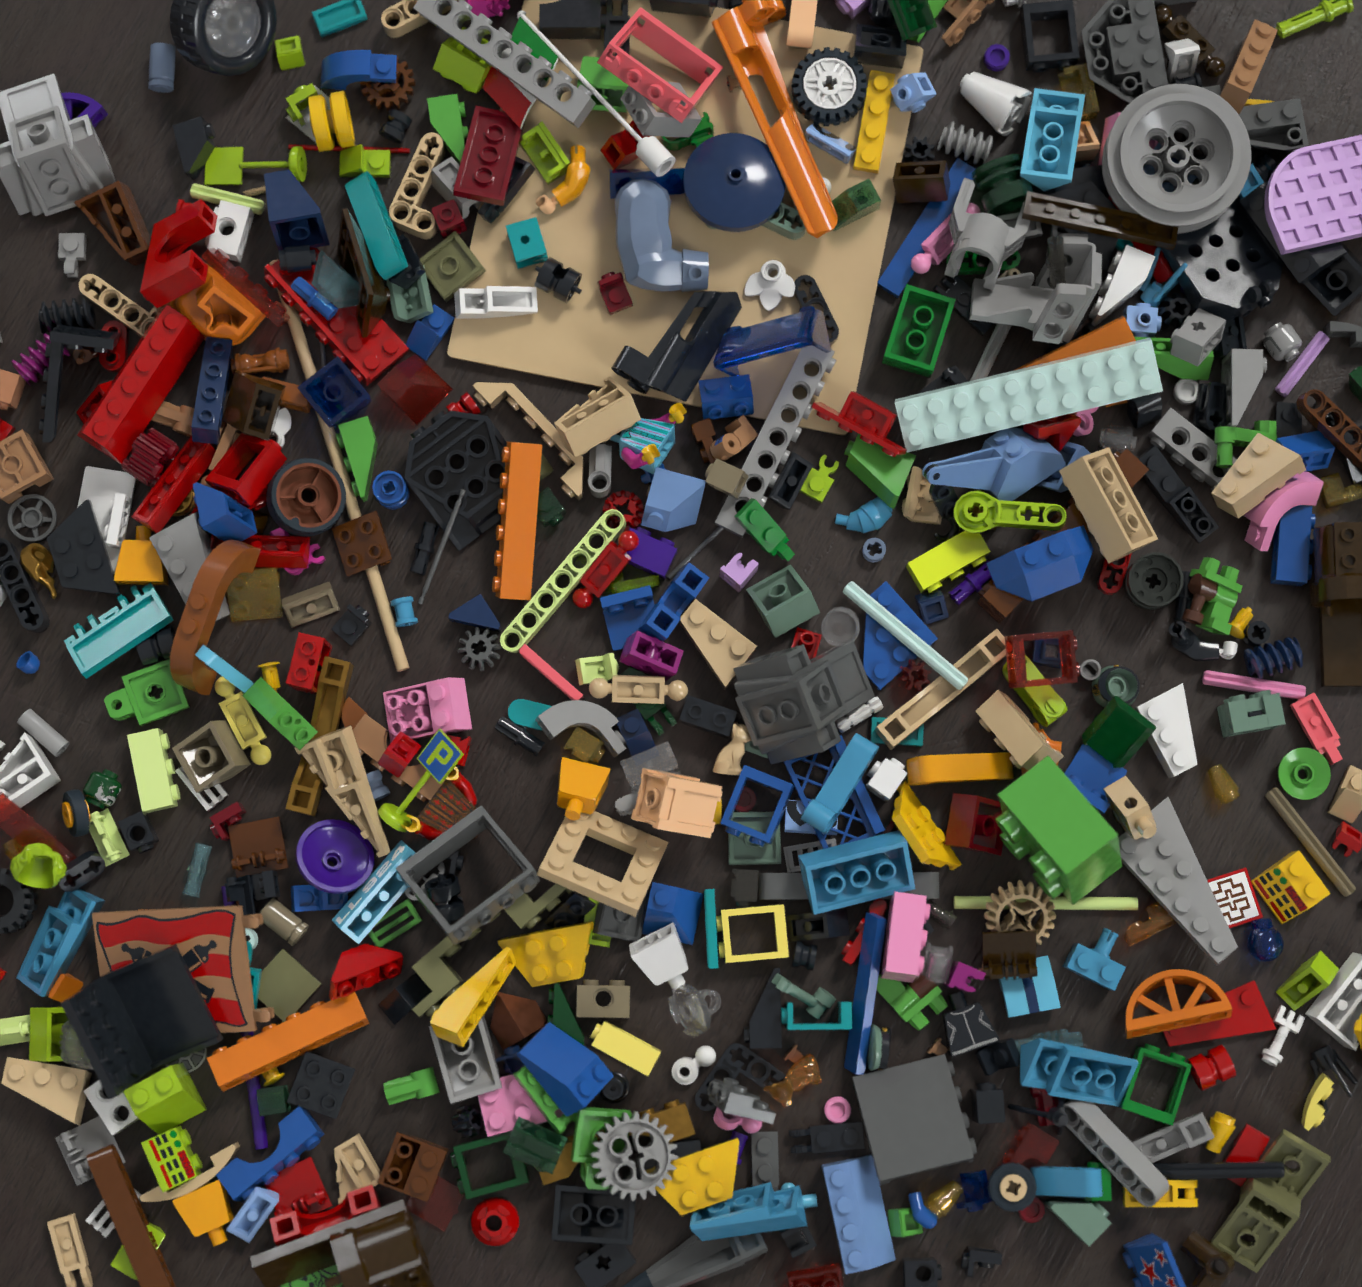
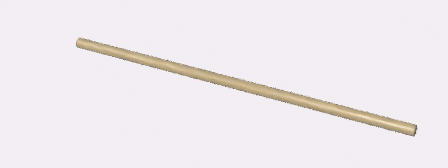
M277 260L271 261V262L269 263V265L271 266V265L274 264ZM278 290L307 386L313 392L311 393V398L316 404L314 408L333 469L337 471L344 483L346 490L345 507L351 521L362 515L345 466L336 432L330 419V413L326 414L321 408L324 406L329 412L326 401L323 402L318 397L321 394L325 399L323 393L314 384L319 378L305 333L298 317V311L294 306L291 308L287 306L281 298L282 293ZM309 384H313L317 391L314 392ZM314 396L321 402L320 404L315 401ZM318 408L323 412V414H324V415L327 417V419L331 422L332 426H329V424L325 421V419H324V418L321 416V414L317 411ZM374 566L365 571L397 672L409 669V664L398 629L395 626V620L378 566Z

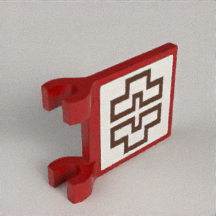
M1246 867L1207 880L1229 928L1263 918Z

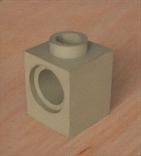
M716 458L714 464L711 463L706 470L705 482L710 487L738 499L749 476L743 470Z

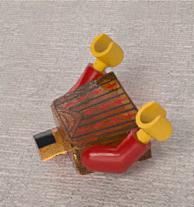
M455 766L417 818L410 814L406 815L412 819V824L409 827L401 825L402 828L433 841L476 809L477 797L472 784Z

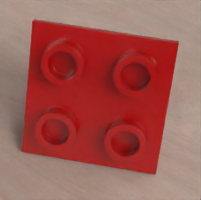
M312 1157L279 1171L277 1179L265 1185L266 1189L279 1194V1201L275 1206V1217L294 1210L303 1214H315L332 1206Z

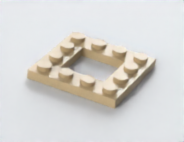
M596 811L593 814L581 812L578 820H570L565 816L538 870L537 876L636 917L669 842ZM586 835L634 855L622 882L573 862Z

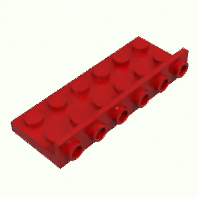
M317 247L310 248V250H315L317 265H312V271L288 273L287 270L281 271L279 260L271 266L269 264L264 266V279L267 284L273 289L276 287L282 293L281 298L290 308L294 306L299 312L298 317L306 326L311 325L316 330L315 335L323 345L328 344L334 350L332 352L333 356L339 363H346L351 369L349 370L351 376L358 383L362 381L368 386L409 352V348L382 318L368 337L362 338L356 319L359 293ZM302 277L317 291L321 290L322 295L338 308L336 314L329 321L312 306L308 307L307 302L291 289V285L296 278Z

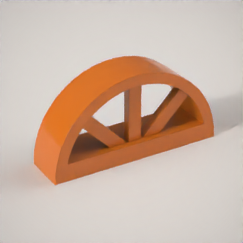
M1183 969L1162 971L1144 980L1133 992L1126 1010V1037L1130 1039L1230 1018L1232 1007L1223 990L1208 977ZM1174 984H1184L1196 988L1183 1009H1180ZM1165 986L1172 1011L1165 1009L1145 996L1151 991ZM1204 992L1215 1001L1195 1006ZM1138 1004L1156 1013V1015L1133 1019Z

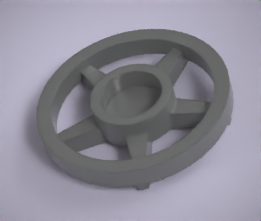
M28 494L18 498L12 504L8 512V524L13 534L19 539L26 542H39L46 539L54 531L57 524V512L54 505L47 498L37 494ZM28 499H39L35 508L25 509L20 503ZM43 502L47 503L50 507L52 518L43 517L41 512ZM18 507L22 512V521L14 526L13 514ZM42 523H51L49 529L39 536L38 527ZM28 527L32 529L34 537L22 536L16 530Z

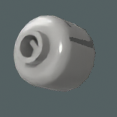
M1277 323L1264 333L1266 337L1263 340V345L1274 360L1280 361L1285 359L1286 362H1289L1299 355L1298 349L1302 345V340L1290 324Z

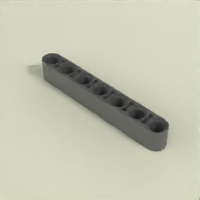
M913 872L915 889L902 892L927 896L926 899H940L939 872ZM759 873V900H809L801 873ZM893 895L878 899H891Z

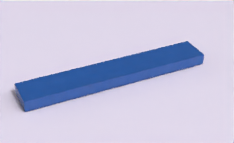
M957 158L948 172L950 178L948 201L928 203L878 281L877 286L899 298L906 284H908L915 273L911 268L912 258L916 254L925 253L921 244L952 213L964 178L974 181L979 173L977 169Z
M868 912L865 915L852 1007V1029H849L844 1068L857 1075L865 1073L886 927V918Z

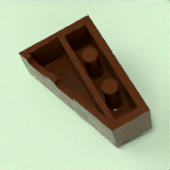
M118 180L74 202L125 261L137 266L147 260L151 238L129 186Z

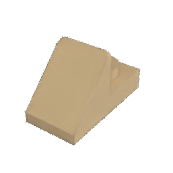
M1349 765L1328 813L1353 824L1362 811V770Z

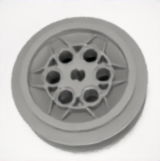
M1170 84L1156 87L1135 98L1125 107L1115 121L1103 149L1102 172L1105 186L1112 201L1119 210L1139 214L1150 221L1162 225L1178 226L1177 234L1192 232L1218 219L1238 197L1250 171L1251 144L1241 117L1219 95L1205 88L1189 84ZM1174 133H1182L1186 141H1176ZM1149 141H1158L1161 144V149H1152L1149 146ZM1201 150L1204 153L1205 159H1196L1193 151ZM1175 158L1179 161V163L1176 164L1171 159ZM1143 166H1153L1155 169V174H1146L1143 170ZM1187 175L1197 176L1199 184H1190L1187 180ZM1162 183H1171L1174 186V192H1166L1162 187Z

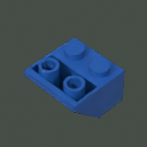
M198 482L193 484L194 502L199 513L198 522L203 530L210 532L223 541H243L257 534L254 515L251 510L221 491Z

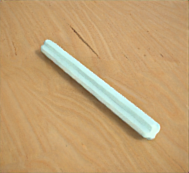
M851 581L845 586L843 593L956 689L961 690L966 685L968 678L857 584Z

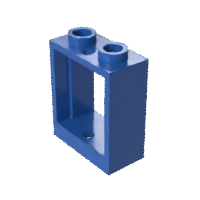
M744 765L720 822L726 827L724 831L739 837L740 833L750 836V842L762 847L764 843L771 845L793 792L794 785ZM747 779L782 793L766 834L731 821Z

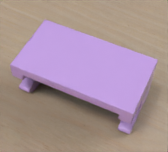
M742 553L736 554L726 567L723 565L720 568L719 575L737 592H740L755 575L759 565L753 559L744 568L741 560H739L743 555Z

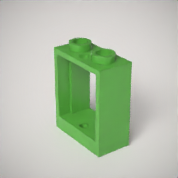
M261 677L242 695L299 751L318 732Z

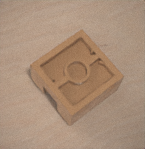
M23 429L0 441V498L10 504L22 497V491L36 484L38 487H41L54 479L31 436Z

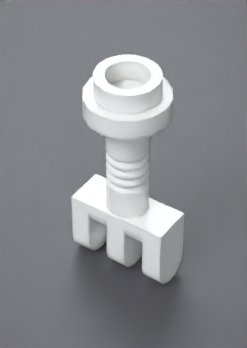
M1282 1005L1279 1006L1273 1018V1022L1280 1026L1270 1049L1264 1048L1261 1053L1263 1055L1262 1060L1272 1066H1277L1283 1059L1279 1053L1289 1031L1295 1034L1299 1033L1305 1017L1299 1015L1295 1023H1293L1295 1012L1289 1010L1286 1017L1283 1018L1286 1007Z

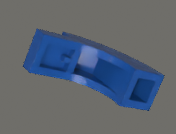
M349 50L333 53L322 61L321 88L346 90L348 84L362 81L396 83L397 55L371 54V50Z

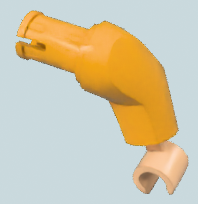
M577 145V154L575 146L570 148L571 164L567 167L565 180L551 191L554 197L549 199L546 195H542L536 200V204L543 213L552 214L557 203L562 207L581 195L590 176V166L586 163L585 147Z

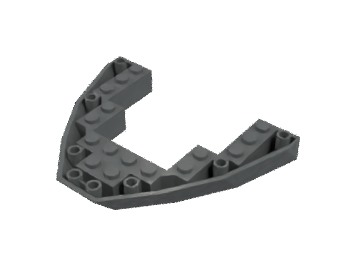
M1108 0L1082 30L1089 79L1127 103H1131L1135 98L1151 89L1168 85L1155 6L1159 4L1174 5L1199 0ZM1220 85L1202 87L1220 96ZM1300 98L1244 106L1240 114H1238L1246 127L1252 149L1289 155L1297 149L1309 146Z

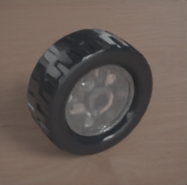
M173 0L170 30L173 42L187 62L202 70L224 76L244 74L263 60L275 37L277 15L274 0Z

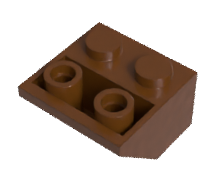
M397 1132L378 1183L428 1202L433 1194L449 1149L425 1139Z

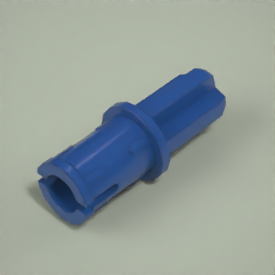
M298 277L293 281L291 289L307 302L308 307L312 306L328 321L336 314L338 308L322 295L321 290L317 291L302 277Z

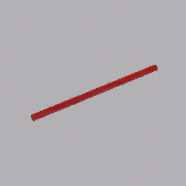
M289 144V149H292L294 146H302L304 150H318L317 145ZM334 146L333 150L329 151H342L350 147L341 148L340 146ZM364 147V150H390L391 153H410V148Z

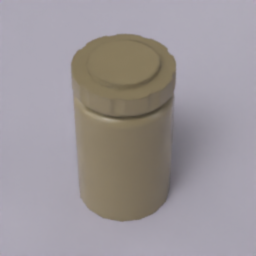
M275 898L271 899L260 912L263 916V923L286 941L288 940L291 946L300 941L309 927L308 924L302 923L298 916Z

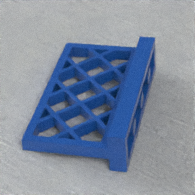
M840 735L841 741L828 749L832 756L829 767L815 762L818 753L812 754L814 755L812 761L806 759L812 756L808 755L783 762L804 809L812 801L806 798L803 792L806 783L822 789L830 772L833 770V764H837L847 747L842 735ZM798 761L810 764L806 778L795 774L791 764ZM813 766L828 771L823 784L808 779ZM798 779L804 781L802 788ZM861 779L849 798L854 804L851 815L842 811L839 814L849 818L845 832L832 827L830 831L843 836L840 845L845 844L846 837L852 839L846 842L849 843L877 836L885 831ZM855 811H857L860 818L854 816ZM852 820L862 823L866 834L859 837L848 834ZM813 827L822 849L829 848L825 840L827 834L823 835L821 831Z

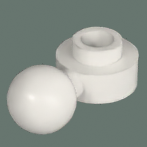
M706 1045L701 1046L697 1049L695 1058H679L672 1067V1075L675 1081L683 1085L694 1082L699 1074L700 1066L708 1067L715 1062L716 1053L714 1049ZM682 1067L689 1069L690 1074L688 1076L681 1074L680 1069Z

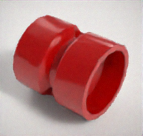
M1223 1045L1207 1050L1206 1056L1200 1053L1187 1059V1063L1192 1065L1190 1069L1191 1075L1201 1091L1215 1086L1216 1080L1224 1082L1236 1076L1234 1064Z

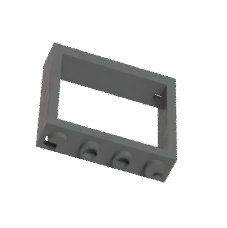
M482 805L396 867L403 882L454 945L468 939L473 931L481 925L488 924L497 913L512 906L517 898L524 893L532 891L536 884L540 882L533 866ZM487 829L523 873L454 925L450 926L415 881Z

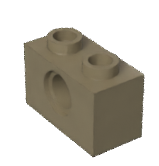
M583 980V985H577L576 1017L630 1018V986H625V980H609V985H599V980ZM600 991H607L610 994L611 1002L609 1005L600 1006L597 1003L596 996Z

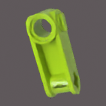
M1015 654L1003 665L1002 671L1005 679L1042 726L1048 727L1067 712L1064 700L1054 691L1026 655ZM1018 665L1020 669L1016 671L1013 667Z

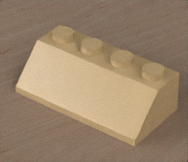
M1109 447L1085 455L1059 471L1064 485L1071 492L1077 509L1081 511L1090 533L1094 535L1100 547V552L1108 563L1121 559L1158 540Z

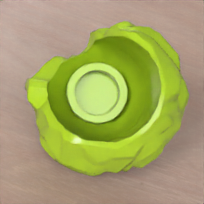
M34 843L26 845L24 850L12 859L10 870L17 882L30 887L47 889L55 887L65 877L67 866L61 855L53 851L47 844Z

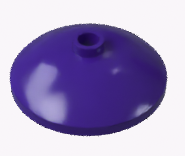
M334 819L319 821L307 828L298 841L296 847L297 866L302 876L315 888L332 894L348 893L362 886L370 876L374 866L372 845L368 839L362 837L359 828L348 822ZM331 861L335 866H329L327 862Z

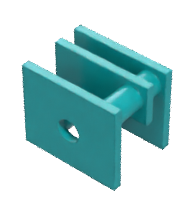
M537 217L506 225L518 269L542 263L548 259Z

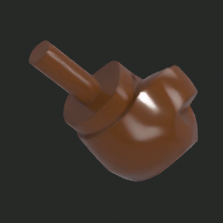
M83 346L81 350L73 349V358L78 364H82L96 358L100 352L93 351V347Z

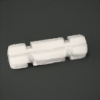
M874 697L868 701V704L864 703L847 713L846 717L842 716L837 719L835 725L841 733H844L851 728V725L855 726L870 717L871 713H877L882 710L883 704L878 697Z

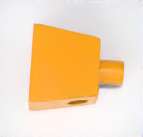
M136 526V540L122 541L114 575V581L118 584L148 585L151 583L152 585H168L167 570L149 538L152 531L147 527Z
M562 757L557 805L566 809V818L578 820L581 812L586 814L594 813L607 788L610 768Z
M216 1180L172 1200L194 1237L207 1232L213 1247L228 1240L222 1225L233 1220V1213L228 1192L220 1180Z

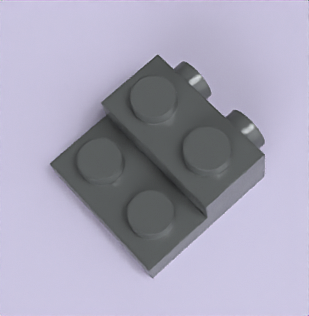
M724 1077L723 1081L714 1079L710 1082L708 1086V1100L724 1113L771 1124L774 1123L776 1113L768 1108L769 1104L760 1101L759 1096L748 1093L746 1087L738 1085L739 1081Z

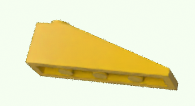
M505 947L444 1000L440 1008L433 1013L430 1024L436 1037L464 1047L517 963L511 948Z

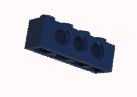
M206 336L191 426L193 442L216 445L219 443L233 356L232 340Z

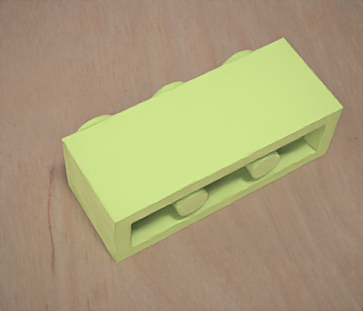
M156 728L127 735L142 812L150 813L177 807L180 791L178 785L173 783L172 774H175V766L173 760L168 758L167 749L170 748V742L167 733L163 734V730Z

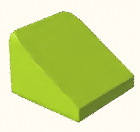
M299 36L275 41L277 59L281 70L305 65Z

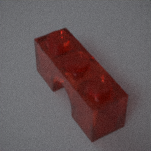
M1031 1123L1027 1127L1023 1125L1015 1137L1018 1140L1013 1150L1011 1148L1007 1150L1002 1162L1004 1164L1010 1162L1022 1164L1029 1158H1035L1047 1164L1060 1141Z

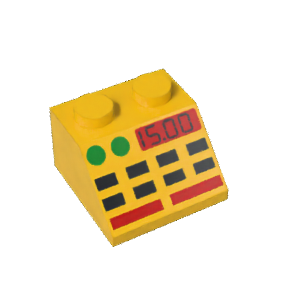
M1299 850L1290 852L1251 880L1252 885L1280 924H1284L1305 912L1331 894Z

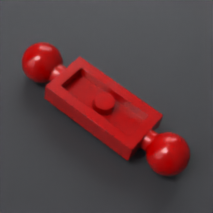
M629 530L622 532L618 538L619 545L613 541L610 542L580 579L585 588H579L573 594V602L577 607H589L593 602V594L598 598L601 597L629 563L632 557L626 552L633 551L639 544V538L635 532Z

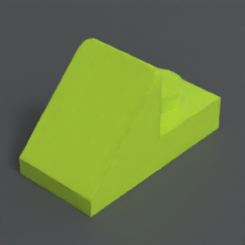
M363 144L340 151L339 176L357 177L368 171L373 178H390L391 152L390 150H364Z

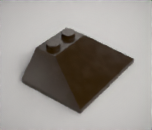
M348 208L342 209L337 256L343 275L356 273L360 286L356 319L361 336L365 338L368 337L386 312L387 302L390 301V291L388 286H384L382 281L384 279L374 266L363 234Z

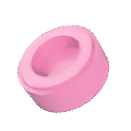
M834 1096L825 1103L824 1113L831 1122L843 1123L849 1118L851 1107L849 1102L843 1097Z

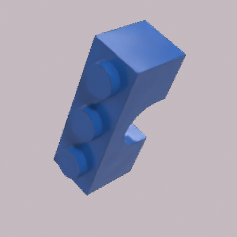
M688 562L680 568L638 629L644 634L660 641L666 640L680 621L682 612L697 597L709 577Z

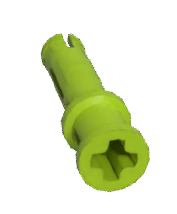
M1322 0L1317 7L1277 23V34L1283 39L1316 23L1333 21L1334 17L1346 12L1349 14L1353 12L1352 0Z

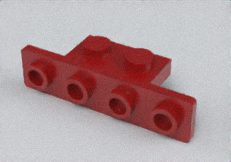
M850 391L841 412L821 402H813L811 407L817 410V416L827 421L833 419L839 422L838 427L849 433L855 431L861 434V440L871 445H874V443L883 447L882 451L890 456L896 457V455L906 454L907 449L886 438L897 414L855 391Z

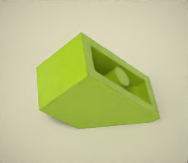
M1320 950L1304 962L1277 989L1276 993L1295 1011L1328 987L1339 971V968Z

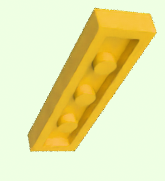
M870 70L854 170L877 174L879 172L892 97L890 89L893 88L895 74Z

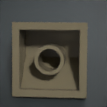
M227 720L210 721L172 748L196 793L231 779L251 765Z

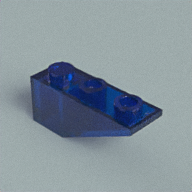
M649 168L609 169L610 199H615L620 188L631 180L643 178L656 181L668 191L669 195L684 194L683 175L685 168H671L660 177H657Z

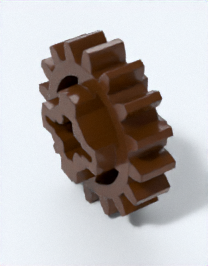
M397 56L396 83L389 85L387 83L383 84V82H376L372 89L371 82H360L361 87L364 88L362 94L364 97L368 96L367 100L370 105L376 102L378 110L383 105H386L387 111H389L391 105H395L397 109H400L401 101L406 104L409 102L407 95H414L411 87L415 86L416 83L415 79L411 78L414 74L412 69H407L408 64L406 61L399 64ZM402 77H404L403 88H401L399 85V83L402 81Z

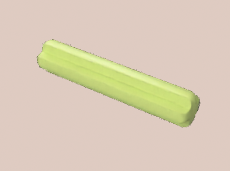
M196 183L191 186L190 195L194 199H202L203 201L218 205L222 200L250 207L252 212L261 215L264 211L265 203L263 200Z

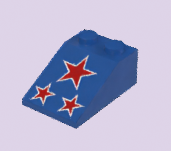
M1151 1233L1123 1245L1126 1252L1122 1253L1128 1269L1132 1268L1136 1277L1132 1279L1135 1287H1185L1167 1241Z

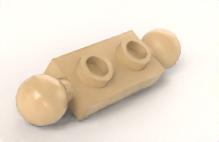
M613 675L612 683H608L603 678L592 680L589 685V692L598 699L612 694V702L664 704V695H669L675 701L683 700L688 694V687L681 680H675L669 685H665V676Z

